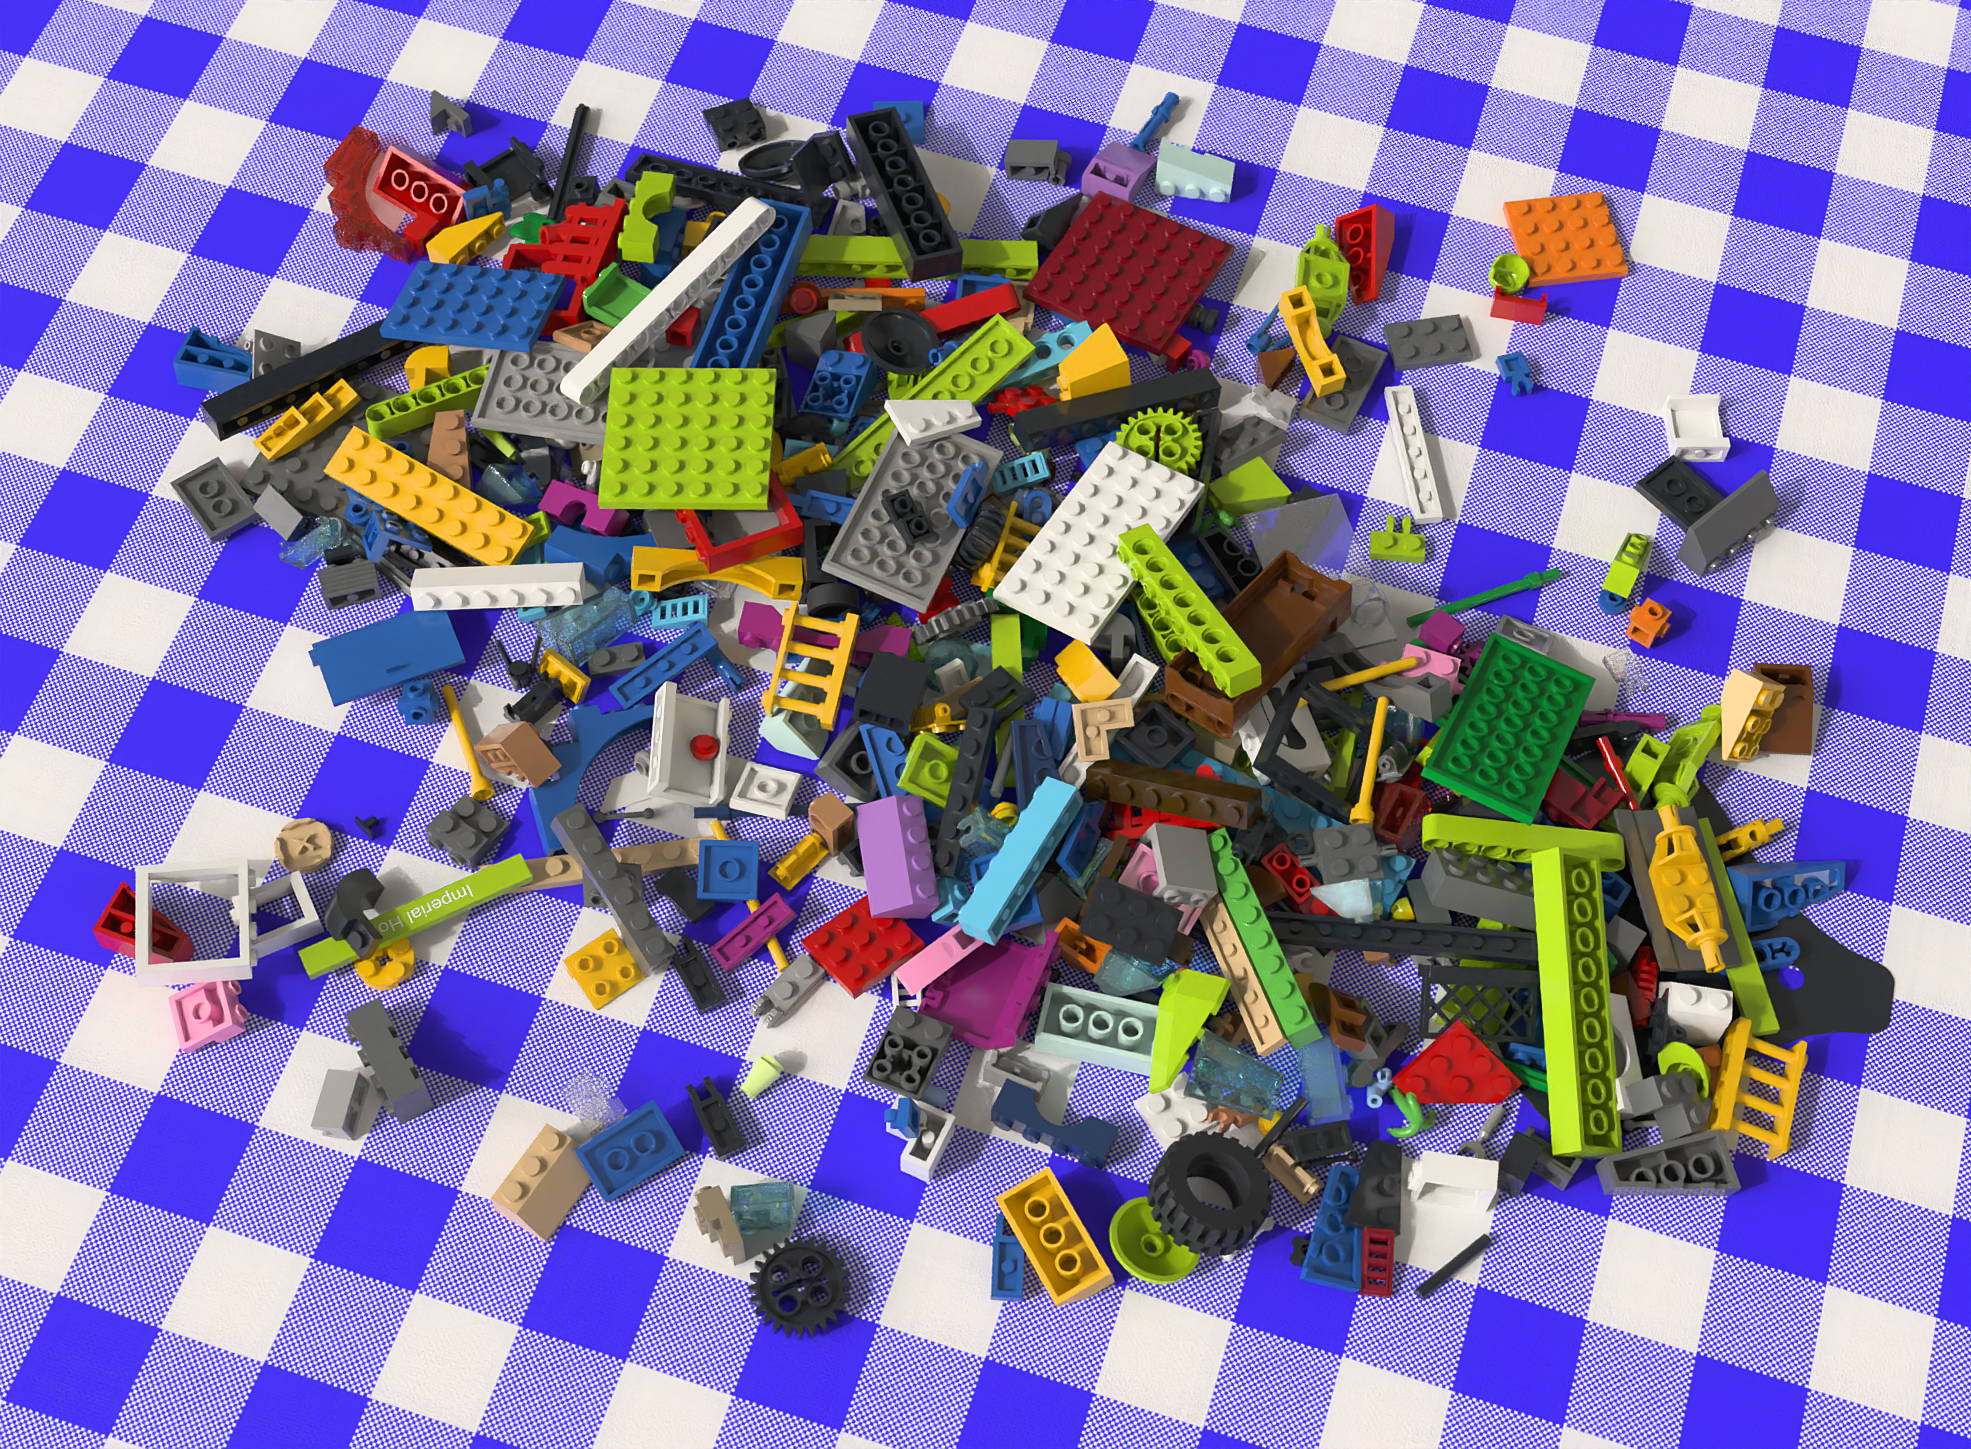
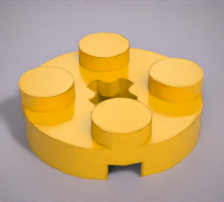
M404 938L375 951L371 959L355 960L354 966L360 979L368 987L385 991L398 987V983L402 982L405 978L408 980L412 976L416 966V956L408 938ZM384 955H389V958H393L392 961L386 963V966H381L380 961H378Z

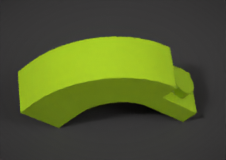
M1646 733L1641 738L1624 770V774L1639 805L1671 746ZM1616 785L1614 791L1618 793L1619 789ZM1624 801L1617 808L1628 810ZM1614 814L1608 820L1604 819L1599 825L1600 828L1610 833L1619 834Z

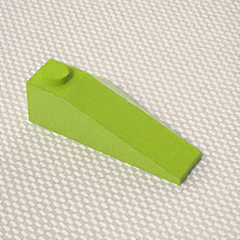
M1190 969L1183 970L1177 974H1171L1163 984L1164 991L1159 1000L1148 1090L1151 1094L1159 1093L1172 1086L1189 1058V1053L1186 1052L1187 1049L1197 1039L1202 1038L1205 1030L1201 1028L1209 1014L1216 1015L1232 983L1231 981Z

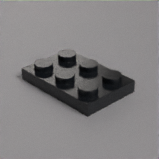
M1675 455L1670 456L1638 481L1634 488L1685 533H1687L1692 524L1725 499Z
M1100 876L1077 932L1153 966L1162 968L1184 911L1109 878Z

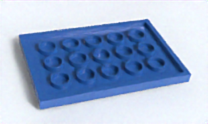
M419 261L379 330L383 338L530 353L567 284L565 275Z

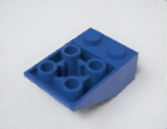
M824 349L801 406L800 414L815 412L824 417L851 420L873 395L880 376L877 365L867 354Z

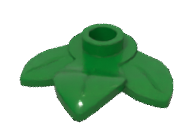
M536 212L523 214V221L515 223L509 230V235L525 240L524 244H540V228L558 222L546 219L542 214Z

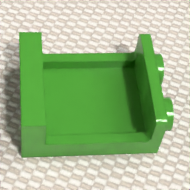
M612 262L608 268L601 271L599 278L593 285L585 289L583 293L585 313L615 328L653 290L622 275L619 272V264Z

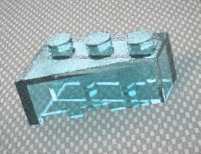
M1202 1027L1205 1033L1201 1039H1198L1188 1070L1183 1095L1272 1121L1280 1099L1284 1075Z

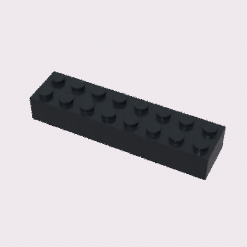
M896 107L847 116L846 140L911 282L915 283L961 273L963 249Z

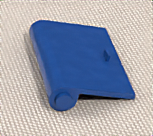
M412 610L313 643V650L308 651L313 667L320 666L334 707L466 663L446 610Z

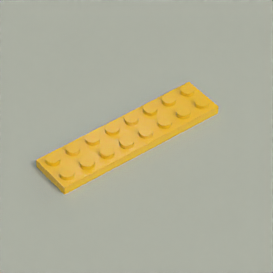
M353 426L324 469L328 476L487 566L515 565L537 531L534 526Z

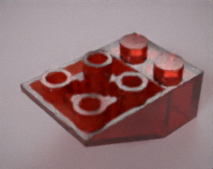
M1374 782L1370 806L1373 807L1372 811L1375 813L1372 825L1375 840L1385 845L1395 844L1397 851L1408 856L1422 829V819L1429 815L1432 810L1429 799L1424 791L1400 783Z

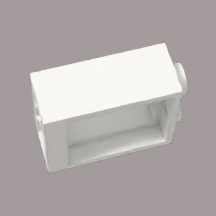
M300 871L251 890V895H256L257 907L295 892L305 918L257 937V940H252V949H257L258 959L324 932ZM239 895L231 898L235 909L230 910V914L236 927L239 926Z
M1423 1150L1420 1159L1414 1160L1413 1170L1408 1175L1407 1189L1412 1190L1411 1201L1486 1212L1497 1191L1499 1162Z

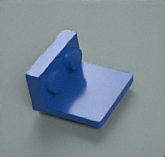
M374 509L362 535V542L368 560L377 563L380 562L382 555L388 553L391 539L427 552H431L433 549L427 531L410 521L399 518L397 514L389 510L381 512Z

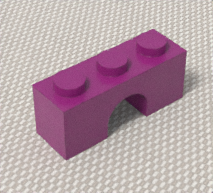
M552 480L537 507L540 511L546 512L549 520L568 527L572 526L580 514L587 512L581 524L592 535L619 537L630 516L625 509H599L598 492L589 488L586 491L581 490L577 485L567 480L564 483Z

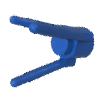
M1278 304L1259 329L1245 342L1247 350L1254 356H1257V353L1275 351L1292 341L1291 336H1288L1271 345L1272 337L1265 331L1279 312Z

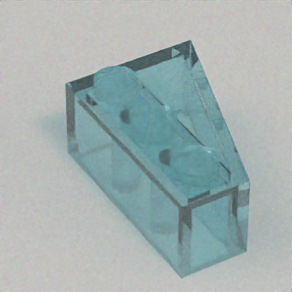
M613 586L584 599L583 605H570L534 621L533 624L537 636L542 637L541 647L544 649L552 647L576 668H579L591 659L597 651L603 650L637 624L639 619L632 597Z
M1329 1029L1320 1030L1322 1038L1297 1049L1299 1062H1295L1296 1073L1300 1072L1303 1086L1301 1094L1309 1101V1104L1305 1107L1309 1126L1346 1119L1350 1120V1113H1353L1352 1098L1350 1095H1346L1345 1083H1348V1072L1345 1064L1341 1065L1340 1053L1343 1052V1049L1333 1044Z

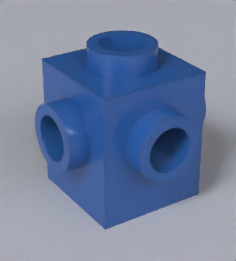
M432 679L411 681L403 684L402 697L397 699L399 714H404L406 724L425 725L435 722L436 712L441 710L439 693H435Z

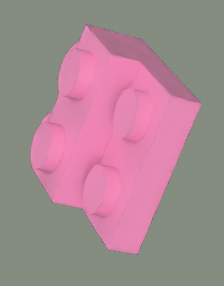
M237 980L195 983L168 998L181 1051L190 1053L213 1040L222 1043L246 1030L244 1021L248 1020V1013L245 1007L239 1004L237 995L241 994L242 990Z

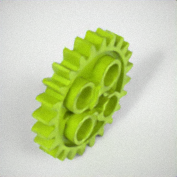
M1159 407L1157 413H1153L1151 408H1148V415L1145 416L1139 411L1137 420L1129 417V425L1121 424L1122 432H1116L1117 441H1114L1115 444L1156 462L1157 429L1161 428L1159 464L1185 476H1188V468L1195 469V461H1200L1201 459L1200 452L1203 449L1198 425H1192L1191 417L1184 419L1183 412L1178 413L1176 416L1173 415L1172 408L1167 413H1163L1162 407Z

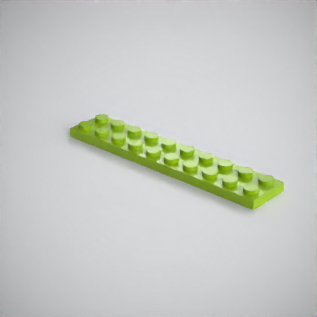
M997 313L900 400H970L972 405L975 406L1033 355L1036 347ZM885 412L832 460L835 465L819 473L846 468L851 477V491L864 485L896 426L888 412Z

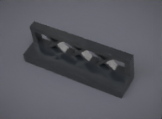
M429 533L428 535L433 545L431 552L393 540L388 555L413 570L483 566Z

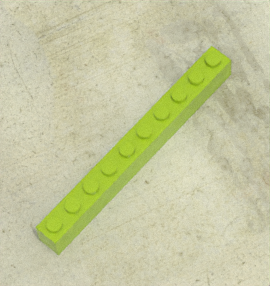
M810 235L794 276L910 279L891 237ZM958 239L963 249L961 273L933 279L958 280L959 274L972 271L979 273L980 276L991 277L992 274H1001L1006 276L1007 279H1011V281L1030 282L1038 270L1037 241Z

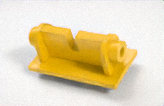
M821 442L775 464L774 467L779 474L782 485L792 486L796 484L795 478L819 473L835 465L824 442Z
M807 834L768 872V875L790 891L829 851L820 844L822 839L818 834Z

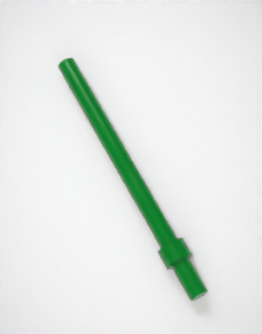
M1553 568L1541 573L1535 571L1526 574L1523 579L1410 616L1406 619L1409 628L1424 624L1439 608L1446 614L1451 615L1525 589L1533 590L1542 586V583L1560 578V572L1558 568Z

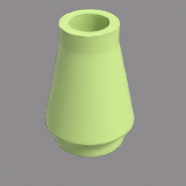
M764 1053L761 1058L757 1057L740 1089L750 1098L755 1099L760 1092L781 1077L779 1073L783 1070L782 1065L769 1054Z

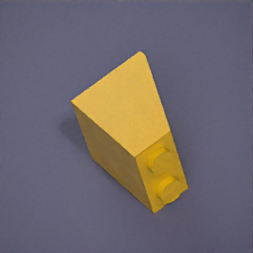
M1107 323L1102 324L1059 364L1060 376L1057 377V381L1063 392L1059 394L1061 401L1131 385L1129 360Z

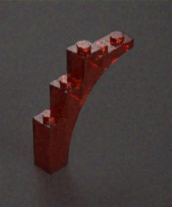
M355 125L323 165L326 181L334 187L327 197L332 213L339 218L332 227L336 242L340 247L358 253L366 246L369 250L385 254L392 260H399L409 264L414 258L410 241L394 233L384 225L371 210L366 200L367 179L373 163L382 151L378 134Z

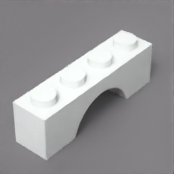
M1610 993L1617 1079H1615L1618 1100L1617 1110L1620 1112V1120H1627L1635 1116L1625 1087L1642 1081V1075L1626 996Z

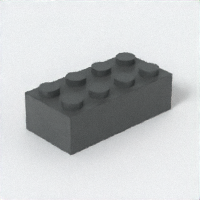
M1433 846L1421 873V878L1433 906L1536 932L1532 868L1521 869L1505 861L1494 862L1478 854L1467 855L1451 847L1440 848Z

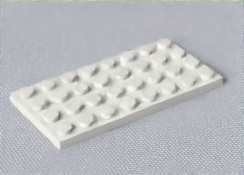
M1109 441L994 590V599L1081 642L1091 645L1138 582L1133 578L1128 565L1121 563L1116 551L1119 547L1118 535L1149 523L1166 544L1203 494L1205 484Z

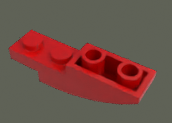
M1282 842L1259 861L1264 870L1274 875L1283 885L1288 894L1284 898L1297 913L1345 917L1320 889L1321 885L1305 867L1300 868L1298 859ZM1331 948L1336 954L1341 950Z

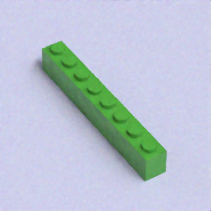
M1225 827L1207 835L1217 884L1286 1036L1295 1050L1322 1038L1323 1036L1241 859L1235 858L1231 854L1233 842Z

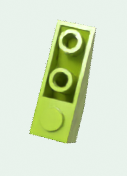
M1628 532L1613 560L1602 588L1628 599L1653 542L1648 541V538L1642 534H1631Z

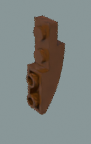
M1311 982L1308 989L1317 1018L1329 1027L1333 1044L1343 1050L1351 1049L1362 1053L1367 1043L1361 1027L1366 1014L1359 1000L1349 992L1322 983Z

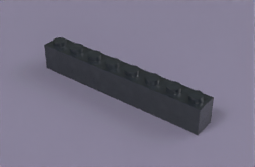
M1203 367L1015 412L1013 433L1025 453H1030L1084 438H1092L1100 433L1119 430L1121 424L1129 425V417L1137 420L1139 411L1144 416L1148 415V408H1151L1153 413H1157L1159 407H1162L1163 413H1167L1172 408L1173 415L1176 416L1180 412H1183V415H1187L1199 410L1218 407L1222 386L1208 367Z

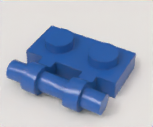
M496 179L494 181L495 186L491 191L484 185L462 193L468 221L497 212L503 213L504 220L510 219L512 205L510 200H508V186L504 183L503 179Z

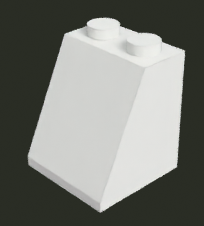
M1658 982L1656 985V999L1661 998L1666 988H1669L1667 1024L1680 1026L1685 1029L1687 1038L1684 1043L1705 1047L1716 1045L1732 1020L1733 991L1675 982Z

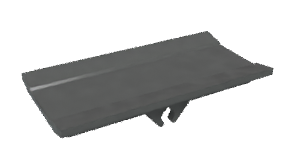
M1694 806L1677 808L1681 824L1695 827L1697 833L1695 840L1707 864L1721 909L1723 928L1728 933V939L1718 945L1726 966L1724 969L1740 967L1743 964ZM1615 809L1613 814L1619 834L1624 838V850L1636 887V897L1640 901L1639 907L1642 908L1660 971L1706 970L1701 950L1688 949L1686 942L1663 923L1648 872L1657 845L1655 838L1664 831L1658 810L1631 811ZM1668 848L1667 856L1675 852L1674 848ZM1688 924L1695 933L1700 932L1698 924Z

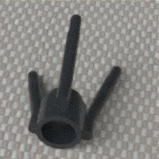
M540 636L536 638L530 664L522 660L512 662L502 642L496 640L498 650L506 664V673L515 690L529 686L532 682V674L537 672L536 665L542 641Z

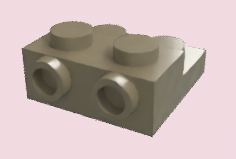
M720 1186L700 1188L694 1193L697 1204L693 1207L701 1235L707 1234L711 1243L718 1241L724 1257H731L734 1266L746 1262L742 1237Z

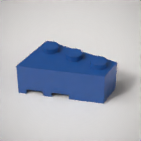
M671 208L670 212L659 213L651 218L650 223L658 226L659 249L654 264L640 262V283L650 290H653L657 284L659 285L679 265L682 250H684L685 230L687 222L690 221L687 220V210Z
M192 325L173 361L179 385L224 393L252 380V354L234 345L229 347L220 342L218 337L214 335L208 336L200 332L199 327Z

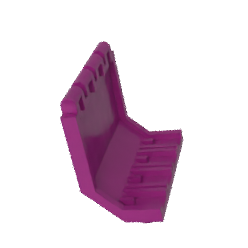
M1048 929L1045 945L1027 947L1001 937L995 946L984 942L930 983L925 994L927 998H923L917 1013L953 1026L952 1039L985 1051L992 1050L993 1048L1014 1047L1019 1036L1024 1037L1030 1023V1020L1027 1019L1030 1011L1035 1012L1041 998V995L1038 994L1041 986L1046 988L1051 977L1052 970H1049L1051 963H1057L1062 951V946L1058 945L1059 933Z

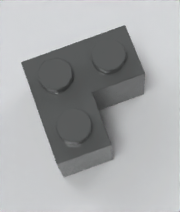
M1690 1070L1652 1076L1625 1087L1634 1116L1654 1114L1663 1143L1693 1136L1710 1129L1706 1111L1702 1107L1697 1093V1086Z

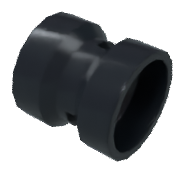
M1198 303L1188 316L1186 326L1192 329L1198 327L1204 333L1212 335L1219 319L1220 310L1214 308L1205 309L1203 304Z

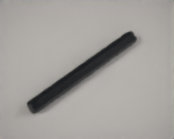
M579 104L576 107L546 218L558 223L562 222L566 207L565 193L569 192L571 177L575 173L591 112L590 107L584 104Z

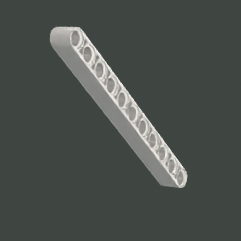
M754 197L747 198L564 377L560 386L562 394L582 406L591 404L610 385L612 368H627L772 225L776 216L775 209Z

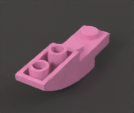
M957 924L894 973L910 995L913 996L983 944L984 941L965 934L961 925Z

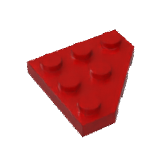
M1460 1018L1392 1078L1394 1084L1405 1095L1408 1092L1416 1095L1419 1104H1500L1523 1084L1520 1078Z

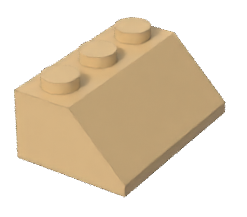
M546 1123L491 1197L495 1211L547 1243L591 1182L573 1151L579 1145L572 1138Z

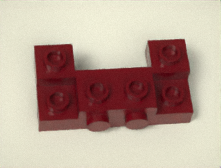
M1557 767L1539 807L1553 821L1559 820L1563 824L1568 822L1577 829L1595 831L1604 819L1608 820L1613 811L1625 800V792L1620 789L1617 793L1606 785V779L1602 776L1587 792V787Z

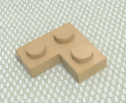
M1131 697L1072 705L1079 762L1110 759L1106 730L1134 726Z

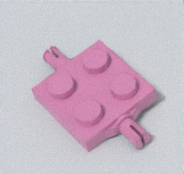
M1406 644L1401 659L1415 656L1418 659V664L1416 667L1393 673L1394 675L1415 677L1431 672L1450 681L1451 698L1454 694L1461 695L1465 687L1464 684L1458 683V670L1461 659ZM1381 660L1379 666L1389 662Z

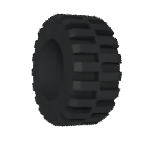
M1197 1131L1194 1136L1192 1134L1181 1136L1179 1141H1174L1168 1147L1149 1180L1147 1199L1148 1205L1154 1207L1151 1211L1154 1221L1160 1222L1161 1227L1159 1229L1165 1236L1169 1234L1174 1239L1173 1243L1179 1247L1182 1245L1188 1247V1251L1198 1255L1201 1251L1204 1252L1205 1256L1216 1257L1219 1252L1221 1256L1233 1254L1235 1250H1241L1253 1239L1272 1208L1270 1203L1273 1200L1270 1174L1264 1172L1265 1165L1260 1157L1256 1159L1253 1155L1254 1151L1248 1145L1244 1147L1239 1144V1139L1233 1136L1229 1139L1224 1137V1133L1213 1131L1212 1135H1208V1131ZM1202 1177L1220 1185L1230 1197L1233 1209L1217 1210L1200 1202L1190 1190L1187 1178Z

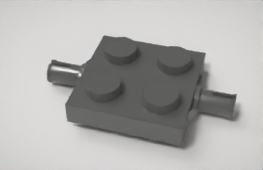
M1371 822L1319 828L1312 832L1315 843L1314 854L1299 855L1298 863L1300 868L1317 866L1322 874L1325 888L1380 882L1384 879L1381 857L1397 856V849H1395V844L1378 845Z

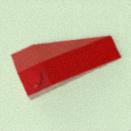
M1377 203L1335 218V242L1339 246L1341 255L1350 264L1348 286L1353 302L1357 306L1379 298L1394 241L1395 214Z

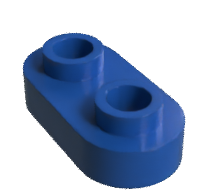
M1035 489L1027 493L1024 498L1022 520L1042 528L1051 518L1052 508L1051 498L1045 491ZM1040 498L1042 499V505L1037 508L1032 505L1033 500ZM1022 532L1023 538L1027 542L1031 543L1034 540L1035 536Z

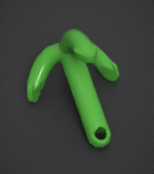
M1217 509L1214 514L1206 516L1202 521L1199 535L1207 532L1209 527L1215 523L1216 527L1221 526L1232 536L1228 526L1233 525L1236 528H1241L1242 524L1229 511Z
M1396 1085L1390 1087L1388 1090L1389 1096L1411 1124L1406 1128H1387V1132L1397 1138H1409L1416 1135L1420 1129L1428 1130L1434 1126L1436 1121L1434 1110L1429 1109L1428 1115L1424 1119L1416 1095L1408 1092L1405 1097Z

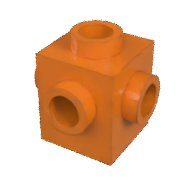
M1647 598L1642 606L1637 604L1628 618L1631 621L1625 635L1649 649L1658 636L1663 638L1671 626L1668 620L1672 612L1661 603Z

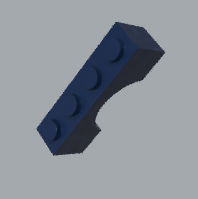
M1006 1078L991 1109L990 1121L994 1122L995 1126L1001 1130H1013L1020 1133L1025 1140L1034 1144L1039 1142L1045 1144L1054 1153L1061 1156H1072L1078 1159L1079 1163L1091 1169L1097 1167L1103 1170L1118 1136L1119 1127L1092 1115L1073 1126H1059L1050 1123L1042 1117L1036 1108L1034 1090Z

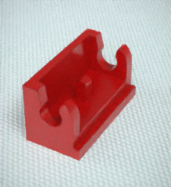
M1496 285L1492 297L1490 317L1541 326L1547 308L1546 300L1548 294L1543 293L1541 300L1502 294L1500 293L1502 286Z

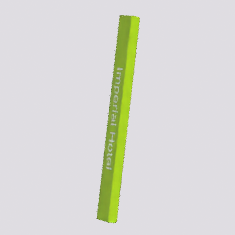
M521 853L370 919V922L383 936L376 951L532 882L533 877ZM333 937L298 951L310 980L360 959L346 940L335 941Z

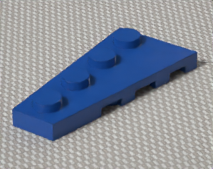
M870 724L860 725L859 728L882 799L894 795L916 796L897 786L907 764L905 760L909 753L900 735L897 732ZM922 799L926 825L942 821L944 810Z

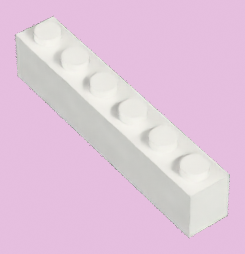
M583 562L415 569L410 590L415 611L583 605L586 580Z

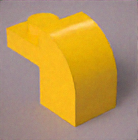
M449 346L423 347L408 357L404 369L408 384H410V392L430 385V383H436L452 377V357Z

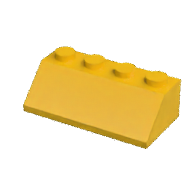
M1050 1167L1043 1169L995 1197L1056 1307L1089 1298L1115 1282L1110 1270Z

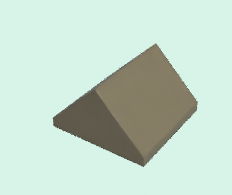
M1189 720L1187 724L1197 734L1193 750L1234 769L1244 749L1239 732L1231 739H1224L1209 732L1208 729L1194 721Z

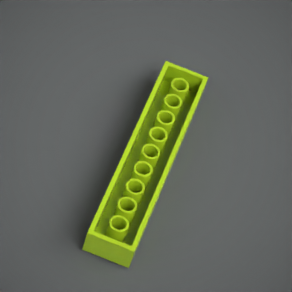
M1555 847L1531 854L1552 1152L1556 1156L1601 1159L1623 1153L1620 1112L1617 1110V1073L1600 856L1598 854Z

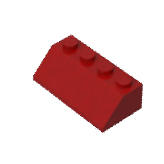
M390 145L372 191L414 218L417 217L416 211L418 209L424 211L439 221L442 231L445 228L468 222L462 193L476 187L409 146Z

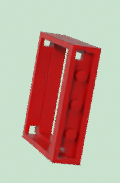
M510 244L507 254L503 256L502 269L519 271L520 267H541L546 261H556L551 256L549 250L551 244ZM565 260V262L581 263V261ZM583 280L582 284L576 285L568 310H553L540 335H553V332L587 321L589 314L585 313L583 293L589 286L588 281Z
M772 467L770 471L768 501L781 523L780 526L713 548L693 509H675V515L679 524L684 523L686 527L685 534L689 544L695 545L697 559L699 562H704L709 574L804 543L803 524Z

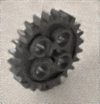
M993 596L977 602L970 600L961 605L950 607L930 618L923 627L913 631L912 639L915 646L918 647L933 641L937 644L949 638L960 636L980 625L983 619L997 612L999 608Z

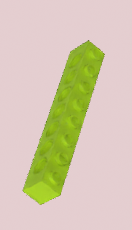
M1149 523L1119 534V547L1116 549L1119 560L1123 564L1126 563L1130 568L1133 578L1142 583L1146 595L1150 599L1153 598L1162 616L1169 618L1175 633L1183 636L1187 648L1190 652L1196 653L1203 669L1210 671L1217 687L1220 690L1224 689L1227 695L1233 698L1262 685L1261 664Z

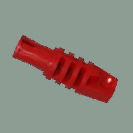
M1651 946L1639 947L1636 962L1632 966L1630 991L1628 994L1629 1000L1632 1001L1630 1013L1632 1028L1641 1030L1648 1028L1650 1005L1656 999L1657 977L1659 976V964L1655 951Z

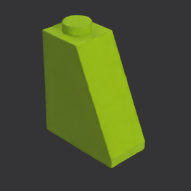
M1258 456L1210 483L1205 503L1212 512L1222 509L1229 511L1235 517L1281 510L1285 511L1289 507L1288 503L1292 492L1265 461Z

